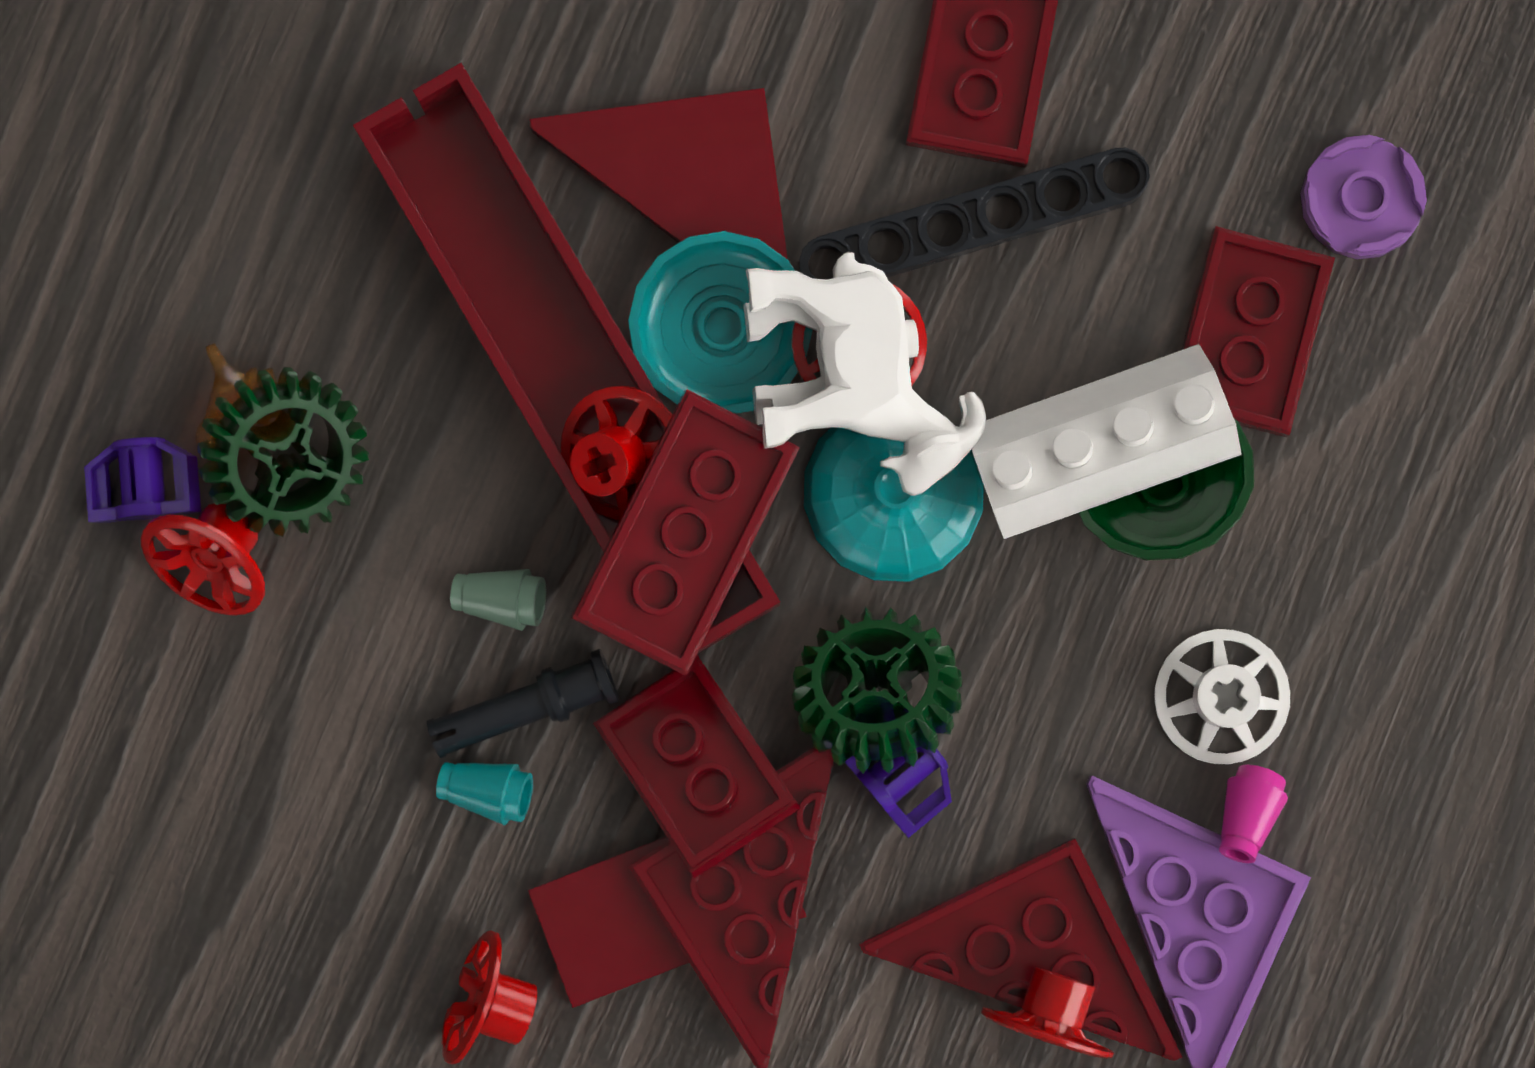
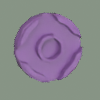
M1373 135L1346 137L1325 148L1307 170L1300 193L1303 218L1314 237L1333 253L1354 259L1381 257L1403 245L1419 225L1427 202L1424 176L1413 157L1400 146L1397 148L1392 143L1385 142V139Z

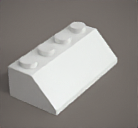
M1199 344L988 419L985 422L982 436L972 448L979 473L1004 539L1242 455L1237 427L1216 372Z

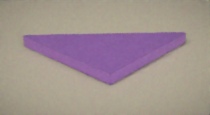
M1090 775L1086 783L1190 1066L1191 1068H1226L1311 877L1260 853L1257 854L1254 863H1242L1229 859L1219 852L1221 835Z

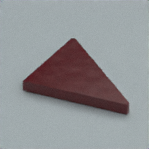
M765 88L530 119L531 130L535 135L552 145L577 167L639 211L642 216L678 243L691 236L726 231L760 239L788 259Z
M813 747L777 770L776 772L798 803L800 809L695 879L670 841H667L628 866L756 1068H768L833 765L831 749L819 753Z
M1075 838L859 943L865 954L993 997L1022 1008L1035 967L1082 981L1095 987L1082 1028L1083 1030L1151 1052L1172 1061L1182 1058L1176 1042Z

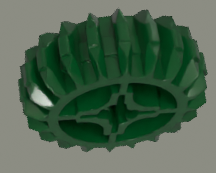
M284 367L282 369L278 382L275 384L272 376L266 370H259L256 378L258 388L251 390L243 380H235L234 388L240 398L231 404L227 398L217 397L215 405L224 414L221 420L214 418L203 419L202 427L215 439L198 443L197 451L200 456L210 460L199 469V473L204 482L214 483L208 494L217 505L227 503L225 513L232 521L237 522L247 517L248 528L257 533L269 522L271 531L276 536L281 537L285 535L289 522L293 521L301 533L308 534L310 516L317 514L324 523H331L332 513L327 506L334 500L342 506H350L351 498L343 490L346 484L353 486L363 484V476L352 465L369 460L368 451L363 446L356 444L367 436V431L360 422L353 421L358 414V409L350 400L341 401L343 392L336 384L329 383L322 387V379L312 371H308L299 381L297 373L291 367ZM281 410L275 421L269 425L262 427L253 426L267 414ZM313 413L322 416L327 427L328 450L326 456L319 454L314 447L309 446L310 436L313 431L309 426V422ZM291 444L300 455L281 453L276 460L267 449L276 451V449L287 450ZM239 448L248 450L254 458L258 459L255 475L259 480L254 491L245 487L240 481L237 468ZM306 477L312 478L301 488L287 493L291 485L297 480Z
M865 607L861 614V622L852 624L850 620L841 614L837 621L839 631L833 633L819 628L816 636L819 647L804 646L801 653L803 665L795 667L793 680L796 689H794L792 694L794 709L800 713L798 716L799 726L805 735L812 734L813 746L819 753L831 749L833 761L839 767L852 756L855 757L857 769L863 774L870 766L871 760H880L883 770L888 774L893 769V759L902 756L907 763L914 767L918 760L916 748L921 747L935 753L936 748L939 746L937 734L951 735L954 727L951 714L959 713L961 709V694L958 691L962 687L961 671L954 666L956 664L955 654L950 645L941 646V635L935 627L922 632L921 621L915 614L902 624L898 623L897 613L891 607L884 615L883 620H874L872 613ZM842 673L847 679L848 687L841 692L842 700L832 707L827 697L834 681ZM918 674H921L928 684L923 697L913 707L908 702L907 692L912 688L911 680Z

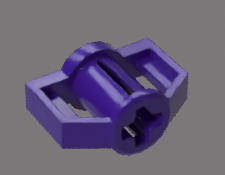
M140 437L114 441L84 467L89 523L146 520L164 515L201 512L197 456L168 442L165 438ZM162 450L173 456L176 496L174 501H166ZM118 458L122 505L112 507L109 465Z
M921 747L916 748L917 754L922 752L924 755L916 761L914 767L911 765L888 785H885L884 781L907 763L902 756L893 759L894 766L889 774L883 770L880 760L863 774L857 769L855 757L852 756L845 764L908 839L952 802L947 773L948 763L937 748L935 753ZM940 767L942 786L910 813L905 815L896 803Z

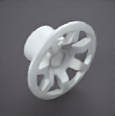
M1227 629L1204 631L1184 640L1166 657L1155 684L1157 717L1172 743L1191 757L1212 764L1243 762L1259 755L1268 748L1279 736L1285 725L1290 709L1288 677L1274 652L1251 635ZM1223 641L1241 643L1254 650L1259 656L1244 667L1228 664ZM1206 642H1212V668L1204 673L1179 661L1192 648ZM1266 663L1276 679L1278 700L1261 696L1260 686L1255 678ZM1174 670L1189 684L1194 686L1193 697L1167 707L1166 687L1170 674ZM1258 709L1276 710L1275 718L1269 730L1255 742L1247 722L1254 717ZM1193 713L1200 715L1204 723L1197 746L1191 744L1180 735L1171 717ZM1220 727L1232 728L1233 732L1245 746L1240 751L1227 754L1207 751Z

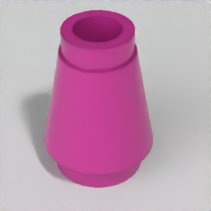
M1241 765L1237 769L1236 776L1230 777L1227 780L1221 844L1219 847V852L1222 855L1237 862H1255L1258 852L1261 850L1288 800V796L1284 792L1286 780L1281 775L1261 766Z

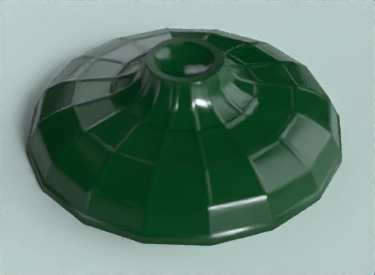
M1234 418L1242 455L1079 512L1085 527L1111 550L1145 561L1183 559L1215 545L1242 518L1254 489L1253 450L1239 422Z

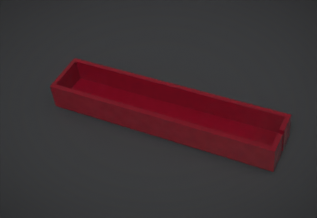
M461 62L412 90L425 115L414 120L403 98L400 97L355 123L353 127L604 552L619 520L608 518L594 511L581 487L575 481L560 450L561 435L565 422L572 409L584 397L606 387L627 386L637 388L651 394L661 403L663 402ZM625 398L607 399L617 416L618 426L622 427L639 404ZM595 405L584 414L578 425L577 432L591 434L599 430ZM651 410L646 426L639 435L643 442L660 440L665 430L663 422ZM637 482L632 484L633 490H635L638 484ZM615 493L609 496H598L604 502L618 507ZM750 550L697 654L780 606V600Z

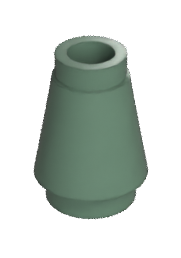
M530 569L469 574L457 573L453 579L450 593L452 610L463 611L466 614L520 631L526 625L539 626L543 618L546 603V582L544 577L532 576Z

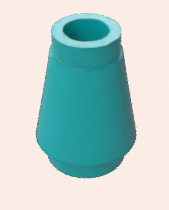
M445 762L438 775L436 796L438 799L447 800L449 803L502 825H506L510 820L522 822L527 815L531 803L533 775L532 773L520 771L518 764H453Z

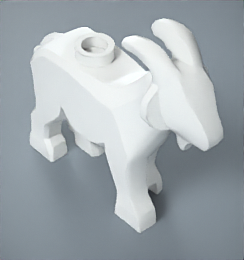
M846 252L837 259L833 267V278L828 280L812 279L798 271H773L760 268L746 270L749 287V303L744 304L747 342L758 341L778 324L790 321L817 331L816 351L821 377L803 383L774 386L763 385L753 388L755 421L757 425L763 424L764 449L783 445L795 433L830 427L845 428L871 437L904 442L903 454L880 461V466L894 470L899 476L903 492L915 496L924 493L933 484L950 473L975 446L983 434L986 422L983 403L975 392H967L965 395L959 396L962 419L958 427L940 412L929 406L912 389L909 358L918 356L919 340L917 326L914 319L905 320L902 296L888 281L883 271L871 265L858 263L854 259L853 252Z

